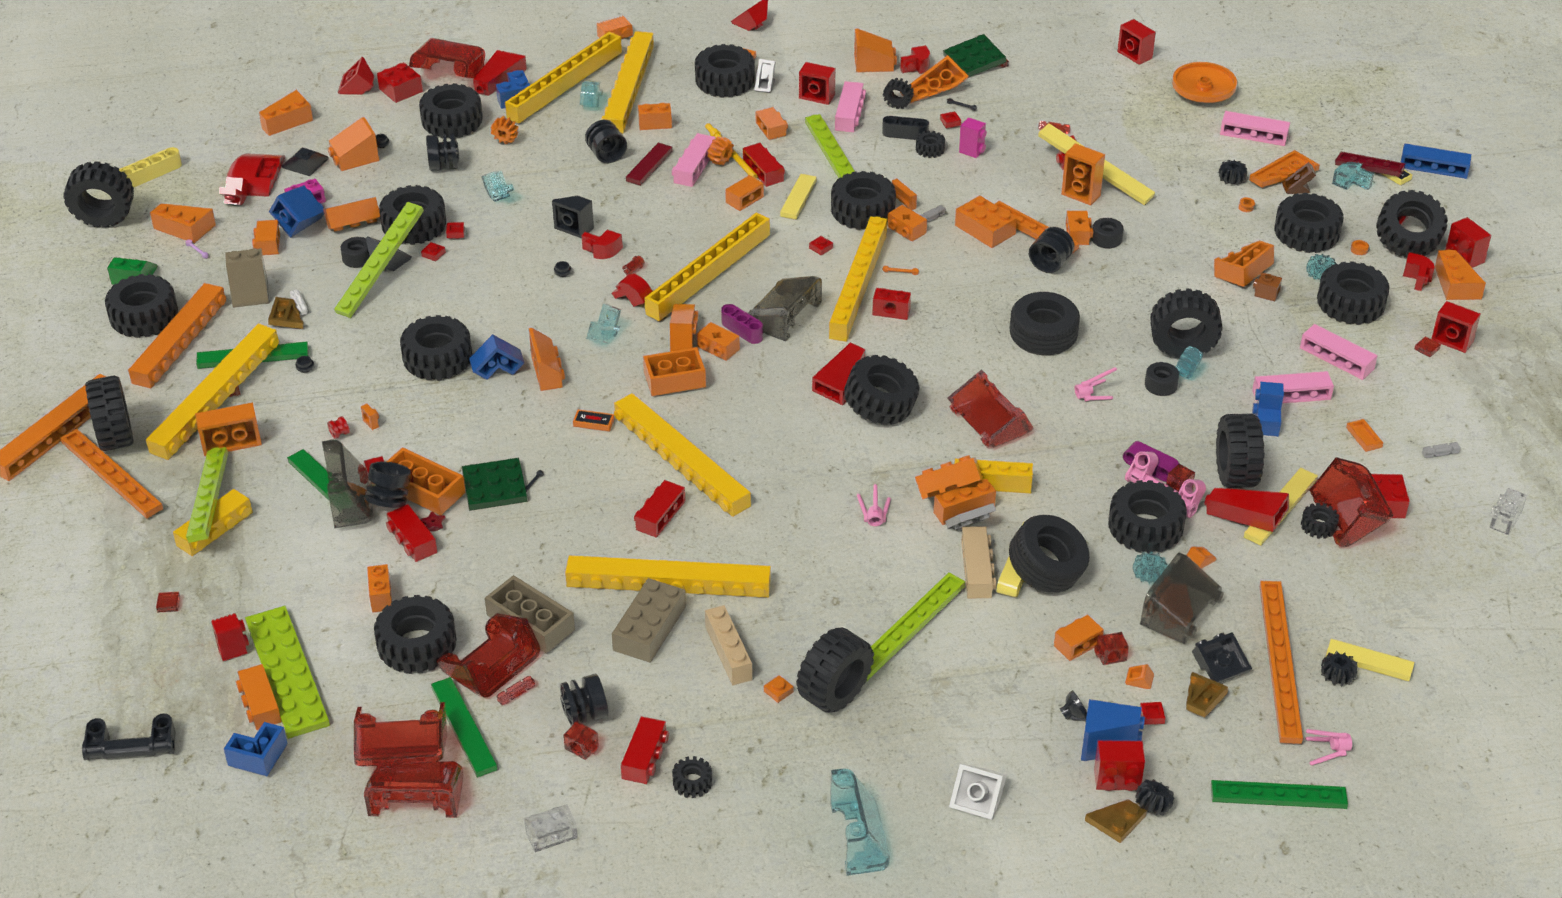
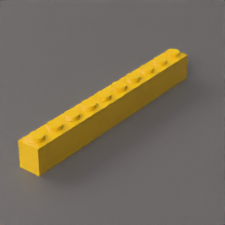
M635 31L634 36L630 38V46L628 45L627 54L624 55V63H621V71H618V80H615L614 89L611 91V98L609 97L608 107H605V115L601 119L613 122L621 133H624L654 47V36L651 32Z
M611 32L606 33L505 102L507 118L510 117L511 121H516L518 124L618 56L622 53L621 36Z
M756 212L645 297V314L657 321L666 317L672 312L673 304L685 302L770 235V218Z
M870 216L831 316L829 339L847 342L887 236V219Z
M258 323L146 439L149 453L169 460L189 440L192 434L198 430L195 413L216 410L251 372L278 346L277 331Z
M633 393L614 402L615 418L626 425L628 430L633 431L640 440L647 443L652 450L661 455L663 460L668 461L675 470L682 473L688 481L695 484L711 501L716 502L724 512L734 517L751 507L750 491Z
M569 555L565 576L566 586L576 588L640 591L649 578L684 589L685 593L769 598L771 566Z

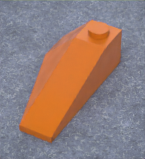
M947 55L910 83L912 85L911 88L914 89V95L910 103L955 88L968 79L969 76Z

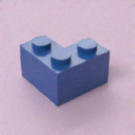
M523 70L507 73L508 82L496 84L497 101L501 109L506 108L505 102L530 86Z
M494 334L469 358L473 373L486 380L498 368L514 375L524 364L521 350Z
M1260 381L1259 389L1255 390V400H1257V403H1253L1252 414L1259 418L1263 435L1279 437L1281 408L1284 397L1283 383Z
M264 722L254 738L233 733L224 747L228 766L268 776L288 744L284 727Z

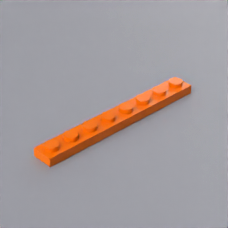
M78 429L60 437L64 446L146 519L163 510L162 503Z

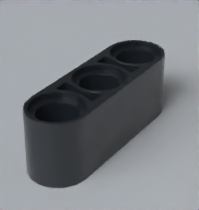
M885 116L882 121V134L889 138L916 140V136L919 133L922 134L923 131L926 133L929 131V121L926 119Z

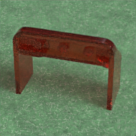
M445 702L440 703L439 711L427 710L420 716V720L376 722L374 716H371L369 713H362V707H357L354 718V764L364 767L434 763L442 760L448 734Z

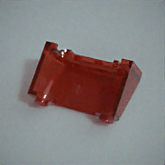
M430 38L411 55L409 67L432 70L431 66L433 64L440 63V60L454 62V72L456 75L475 78L484 67L485 51L479 46Z
M981 369L947 397L951 404L949 406L951 411L955 415L959 413L982 437L980 440L987 448L989 446L995 448L1030 433L1034 428L1026 414L1019 407H1015L997 389L995 384L989 381L987 374Z
M1335 457L1309 490L1315 503H1320L1321 506L1325 503L1327 507L1332 506V510H1337L1340 530H1336L1333 537L1335 543L1341 547L1351 546L1388 523L1393 517V512L1372 474L1360 463Z
M496 613L485 625L488 639L461 661L456 654L446 653L437 660L440 669L480 697H490L539 656L540 646L527 618Z
M379 761L375 764L365 785L364 799L368 816L379 817L380 810L383 807L384 810H389L390 803H432L433 810L441 808L446 812V818H457L464 778L463 768L455 761Z

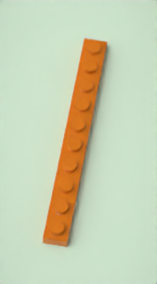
M1260 581L1259 587L1279 742L1302 744L1303 735L1281 581Z

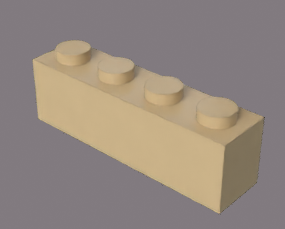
M986 526L962 527L961 545L967 599L992 598V590H996V578H992V575H994V563H990L993 560V551L989 549L991 547V535H987Z
M725 605L705 610V628L732 686L751 681L752 662Z

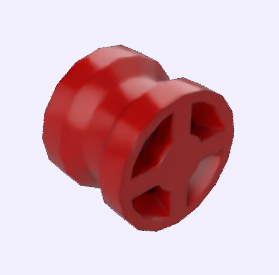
M343 416L338 417L336 421L331 420L327 422L330 434L334 439L339 438L341 434L346 435L350 433L347 421Z

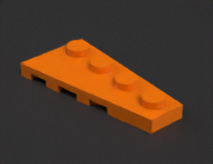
M1293 150L1250 174L1249 180L1262 188L1286 180L1308 162L1313 166L1314 171L1319 170L1320 164Z

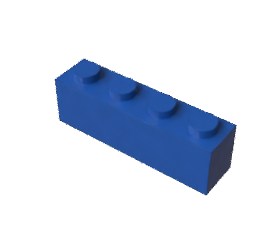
M1404 143L1400 162L1405 163V169L1467 179L1472 154Z

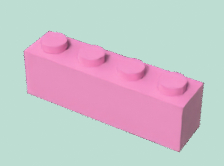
M844 82L835 115V131L854 132L855 127L859 125V117H861L864 99L866 98L864 83Z
M1225 111L1220 135L1285 146L1290 122Z
M697 133L694 139H691L690 145L685 149L677 165L672 169L674 183L693 187L710 161L707 157V150L710 148L709 145L712 144V140H715L716 137Z
M1316 324L1302 335L1301 349L1361 380L1366 378L1375 369L1378 355Z
M1328 371L1256 376L1252 391L1255 396V390L1259 389L1260 381L1283 383V403L1331 400L1334 385Z

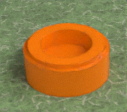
M1363 240L1352 242V253L1356 255H1366L1368 253L1369 244Z

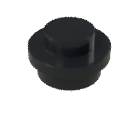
M375 135L378 148H385L389 145L390 141L387 135Z
M566 261L557 262L554 267V273L560 277H565L571 273V266Z
M301 356L297 359L295 367L300 372H308L313 369L314 362L309 356Z

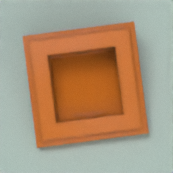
M1193 546L1187 553L1185 560L1199 570L1215 562L1216 557L1204 547Z
M1148 664L1129 667L1125 683L1134 687L1151 689L1154 673Z

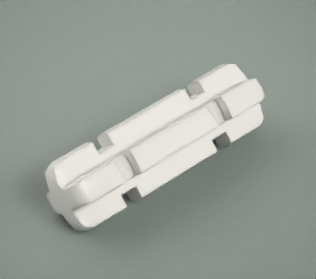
M291 290L290 297L294 299L300 315L307 314V306L299 290Z

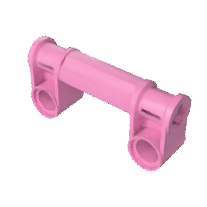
M1154 452L1137 453L1126 472L1125 480L1136 483L1138 480L1143 482L1152 480L1154 483L1161 482L1152 476L1158 465V456ZM1146 456H1147V458H1148V463H1147V464H1145V457H1146ZM1186 480L1178 492L1185 501L1186 517L1191 518L1196 513L1206 491V485L1202 480ZM1193 484H1195L1196 490L1194 493L1192 491Z

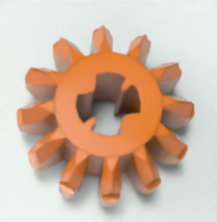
M505 116L498 117L491 125V134L495 135L494 139H498L499 143L503 141L506 145L509 142H514L515 138H517L519 126H516V121H511L510 117L507 119Z
M717 136L715 140H712V144L709 145L707 157L716 165H724L726 162H729V158L732 157L731 154L734 152L732 141L728 138Z

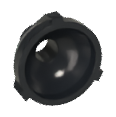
M1074 690L1070 691L1066 696V704L1059 708L1066 719L1086 720L1087 710Z

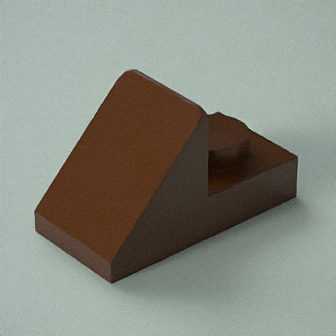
M1308 162L1284 180L1282 184L1287 194L1311 193L1307 182L1316 176L1313 166Z

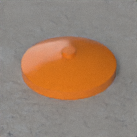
M1192 62L1182 65L1175 70L1172 85L1178 94L1189 100L1213 103L1230 98L1236 91L1237 79L1229 69L1221 65L1209 62Z

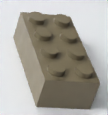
M514 575L485 597L487 616L546 654L575 630L574 613Z
M648 578L612 632L613 651L651 663L686 608L685 590Z

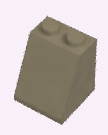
M262 248L225 252L233 308L269 304L268 279Z

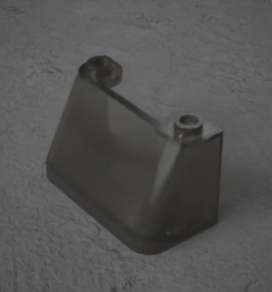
M817 276L782 278L748 314L762 322L764 334L786 342L790 337V334L787 333L790 326L793 327L795 325V317L807 304L818 307L822 303V279Z
M334 439L322 441L329 480L327 489L334 528L369 523L373 519L372 503L365 499L366 486L369 483L366 468L340 441Z
M1179 552L1148 590L1144 599L1140 625L1186 644L1189 638H1194L1197 632L1196 620L1208 604L1215 605L1216 602L1220 603L1224 595L1222 587L1191 558Z

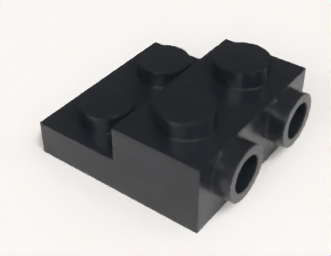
M1233 632L1226 635L1224 633L1217 634L1209 641L1203 639L1195 644L1196 647L1192 650L1200 669H1205L1210 679L1218 683L1238 677L1252 670Z

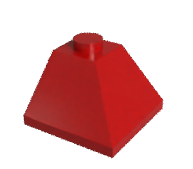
M761 0L733 19L731 21L732 24L748 31L753 28L757 30L763 26L762 22L767 19L768 0Z
M361 57L343 74L337 93L363 95L366 91L372 89L375 76L364 57Z

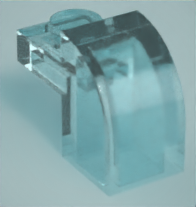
M583 81L580 93L581 106H599V96H602L603 90L600 89V82Z
M1343 163L1335 169L1332 184L1345 190L1349 189L1353 184L1369 190L1372 187L1374 173L1362 169L1361 163Z
M493 171L481 176L485 189L494 202L510 197L509 192L514 191L512 184H506L502 171Z
M603 304L599 320L591 321L586 339L599 344H609L616 337L620 326L617 324L621 309L609 304Z

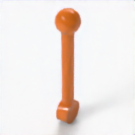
M883 266L882 268L884 272L895 271L912 273L913 275L919 274V269L917 268L912 270L889 268L888 266Z

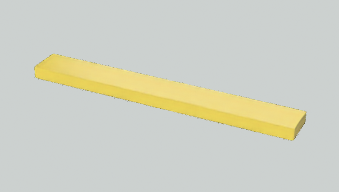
M1047 124L1038 133L1040 138L1063 153H1066L1075 143L1083 146L1051 124ZM1104 161L1103 179L1143 205L1154 197L1155 192L1108 161Z

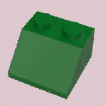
M114 257L107 270L111 284L114 285L115 283L118 284L122 279H128L129 276L135 277L138 274L153 275L158 266L149 261Z

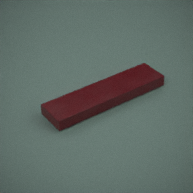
M658 142L626 176V182L641 186L673 152V146Z
M1342 151L1335 159V165L1400 177L1405 169V163Z

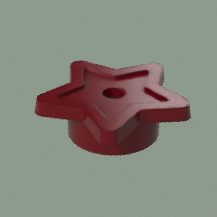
M430 512L428 517L420 520L429 531L435 532L443 529L442 522L446 519V516Z

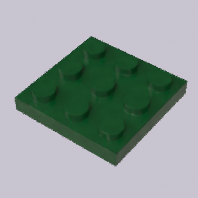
M985 34L978 35L943 50L944 57L948 55L969 77L1007 62L1006 56Z
M519 457L462 466L469 511L528 502Z

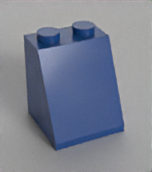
M303 185L278 195L269 213L275 220H278L279 225L291 238L322 219L324 207L314 198L313 193Z
M1089 699L1081 761L1095 760L1098 741H1142L1143 731H1139V729L1143 730L1145 717L1141 716L1142 707Z

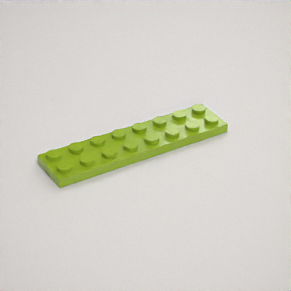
M286 606L245 617L260 663L263 664L275 697L287 738L290 739L330 726Z

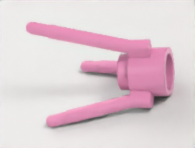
M1114 367L1087 381L1081 382V384L1075 385L1074 390L1077 398H1084L1085 402L1090 400H1112L1113 396H1091V394H1093V386L1105 382L1106 379L1103 377L1116 371L1117 368Z
M877 484L873 486V506L868 511L865 508L861 495L857 494L864 515V522H868L871 526H880L886 522V514L891 498H887L882 511L878 506Z
M1306 730L1308 734L1328 736H1307L1305 738L1307 741L1330 742L1331 749L1337 751L1310 761V765L1319 764L1338 756H1346V751H1351L1352 738L1349 733Z

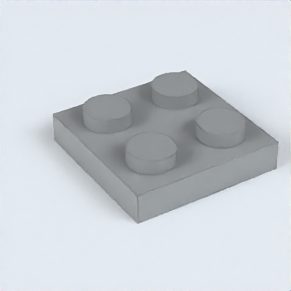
M994 503L946 520L947 529L954 527L957 530L966 525L975 524L990 518V513L996 511Z

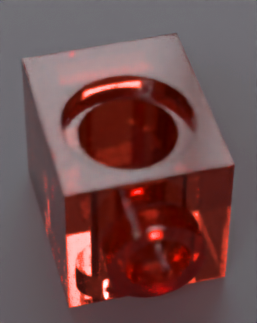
M1178 464L1168 473L1166 485L1179 492L1184 481L1195 478V472Z
M1122 632L1098 636L1094 651L1096 657L1100 658L1103 665L1127 661L1129 646Z
M578 721L563 734L565 749L584 760L591 754H594L599 747L598 733Z

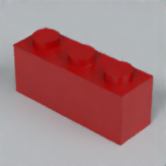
M761 143L743 148V160L757 174V178L766 187L784 182L785 169L783 165Z
M664 480L660 486H657L652 496L647 498L643 507L635 513L636 530L657 538L685 503V487Z
M408 504L387 513L388 522H386L388 531L394 533L398 544L404 546L406 554L411 556L415 562L437 553L436 539Z
M640 717L621 762V778L623 780L647 785L650 776H654L656 770L655 763L661 759L663 743L666 744L669 738V731L666 730V721Z

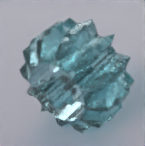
M1323 253L1322 255L1315 254V256H1310L1306 266L1308 276L1313 277L1314 280H1320L1324 271L1336 264L1335 259L1330 258V255L1325 256Z
M1191 346L1185 349L1175 366L1180 376L1188 379L1193 376L1203 358V353L1199 349Z
M1143 551L1141 555H1137L1133 563L1135 578H1140L1141 582L1146 581L1148 584L1151 582L1158 584L1159 580H1164L1168 570L1165 557H1160V553L1153 554L1152 551L1148 554Z

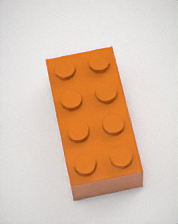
M404 447L386 461L401 464L411 470L410 484L405 487L408 490L406 498L434 513L442 515L466 493L463 475Z

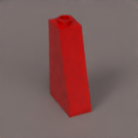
M496 50L473 79L474 90L478 94L491 95L496 91V84L508 82L507 73L516 70L526 71V56Z
M850 342L812 377V391L843 406L846 402L844 394L846 382L855 363L865 357V349Z
M1214 488L1206 496L1204 504L1207 515L1274 532L1289 510V493Z

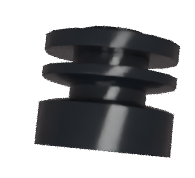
M598 120L591 124L586 131L585 142L596 158L602 163L616 162L625 154L627 141L616 125L610 120Z
M454 133L450 134L451 141H447L446 134H443V142H439L437 135L426 136L430 171L441 170V162H445L446 168L450 169L449 161H453V167L458 168L460 159L459 147Z
M1049 227L1034 241L1029 248L1028 255L1030 261L1038 270L1045 273H1054L1071 256L1075 245L1072 237L1064 229Z
M392 462L372 463L368 474V480L371 482L366 486L365 499L369 503L382 507L399 508L405 506L407 502L406 496L408 495V490L405 487L410 484L411 470L406 466Z
M596 673L582 677L581 688L575 679L570 681V687L567 682L560 684L561 705L572 727L578 725V718L582 724H585L587 722L586 713L588 712L593 721L608 717L605 692L601 680Z

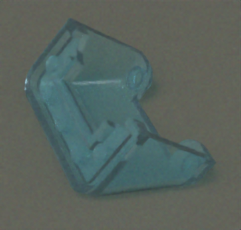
M831 770L830 806L832 813L840 811L844 814L845 820H857V822L847 825L845 829L847 840L846 875L885 870L889 866L890 854L875 798L851 770Z

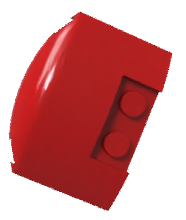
M251 153L240 155L231 164L226 178L234 177L247 180V196L269 197L284 162L285 155Z

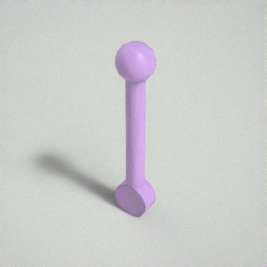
M192 240L185 241L186 246L194 248L204 259L208 258L209 254L195 246Z

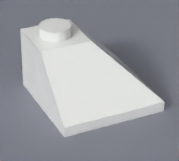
M960 764L949 807L992 820L1002 796L1007 774Z

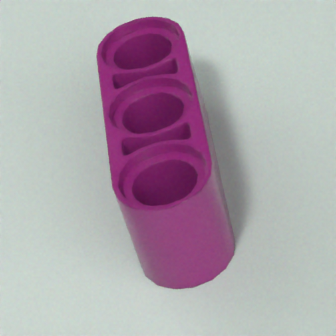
M725 304L721 307V323L725 328L751 344L762 342L763 324L761 321L733 304Z
M1139 441L1133 442L1122 455L1123 460L1131 466L1137 453L1154 452L1158 456V465L1152 476L1164 482L1170 481L1181 468L1177 459ZM1147 456L1145 457V464L1148 463Z

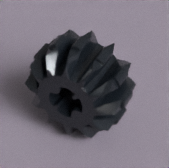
M1234 159L1233 161L1227 160V162H1222L1218 174L1220 181H1224L1225 184L1239 185V183H1244L1248 171L1246 164Z
M1336 650L1334 654L1328 653L1322 660L1321 675L1325 676V681H1332L1333 685L1335 683L1341 687L1344 683L1350 685L1357 676V662L1353 660V656H1346V652L1340 654Z
M1145 779L1136 790L1135 802L1140 805L1141 809L1147 810V813L1151 812L1155 816L1158 814L1164 816L1171 809L1175 798L1173 797V791L1169 790V786H1165L1162 782L1159 783L1155 779L1152 781Z

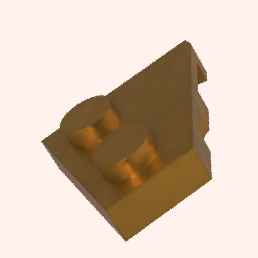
M275 297L268 318V325L303 329V320L300 318L298 308H296L294 299Z
M1192 672L1186 710L1205 718L1226 696L1228 686Z
M1127 799L1087 813L1085 821L1121 843L1146 817L1147 810L1141 809L1139 805Z

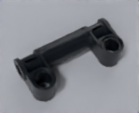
M166 713L155 716L152 721L150 737L111 740L105 721L101 718H94L86 724L85 737L82 744L83 759L153 756L156 753L164 752L174 754L176 731L172 717Z

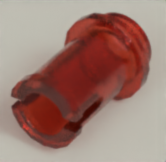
M634 256L622 269L626 275L632 274L638 268L641 269L645 261L641 256Z

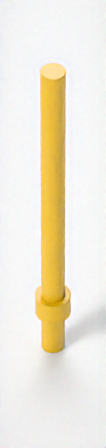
M710 123L705 125V128L710 132V136L722 137L721 132ZM734 150L731 154L732 158L748 175L757 179V174Z

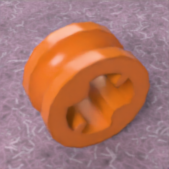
M1248 197L1241 198L1238 208L1243 212H1251L1254 209L1255 201Z

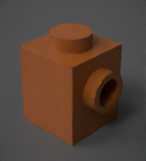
M1261 273L1259 279L1256 278L1253 284V289H1255L1254 296L1275 302L1280 292L1282 278L1272 274Z

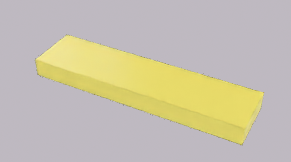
M800 174L780 211V217L797 219L817 181L816 176Z
M1335 639L1330 640L1326 656L1328 653L1334 654L1336 650L1340 654L1346 652V656H1353V660L1357 662L1359 668L1410 681L1415 662Z

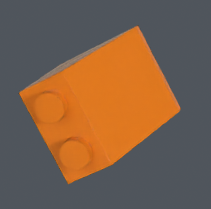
M858 28L855 29L854 58L856 72L894 71V65H897L896 49L892 46V41Z
M365 117L360 118L329 140V156L333 157L335 166L338 165L341 171L379 161L376 136Z

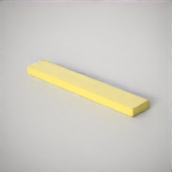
M1300 467L1281 489L1280 492L1289 493V510L1281 522L1317 481L1318 475ZM1250 526L1244 532L1243 538L1261 546L1273 532Z

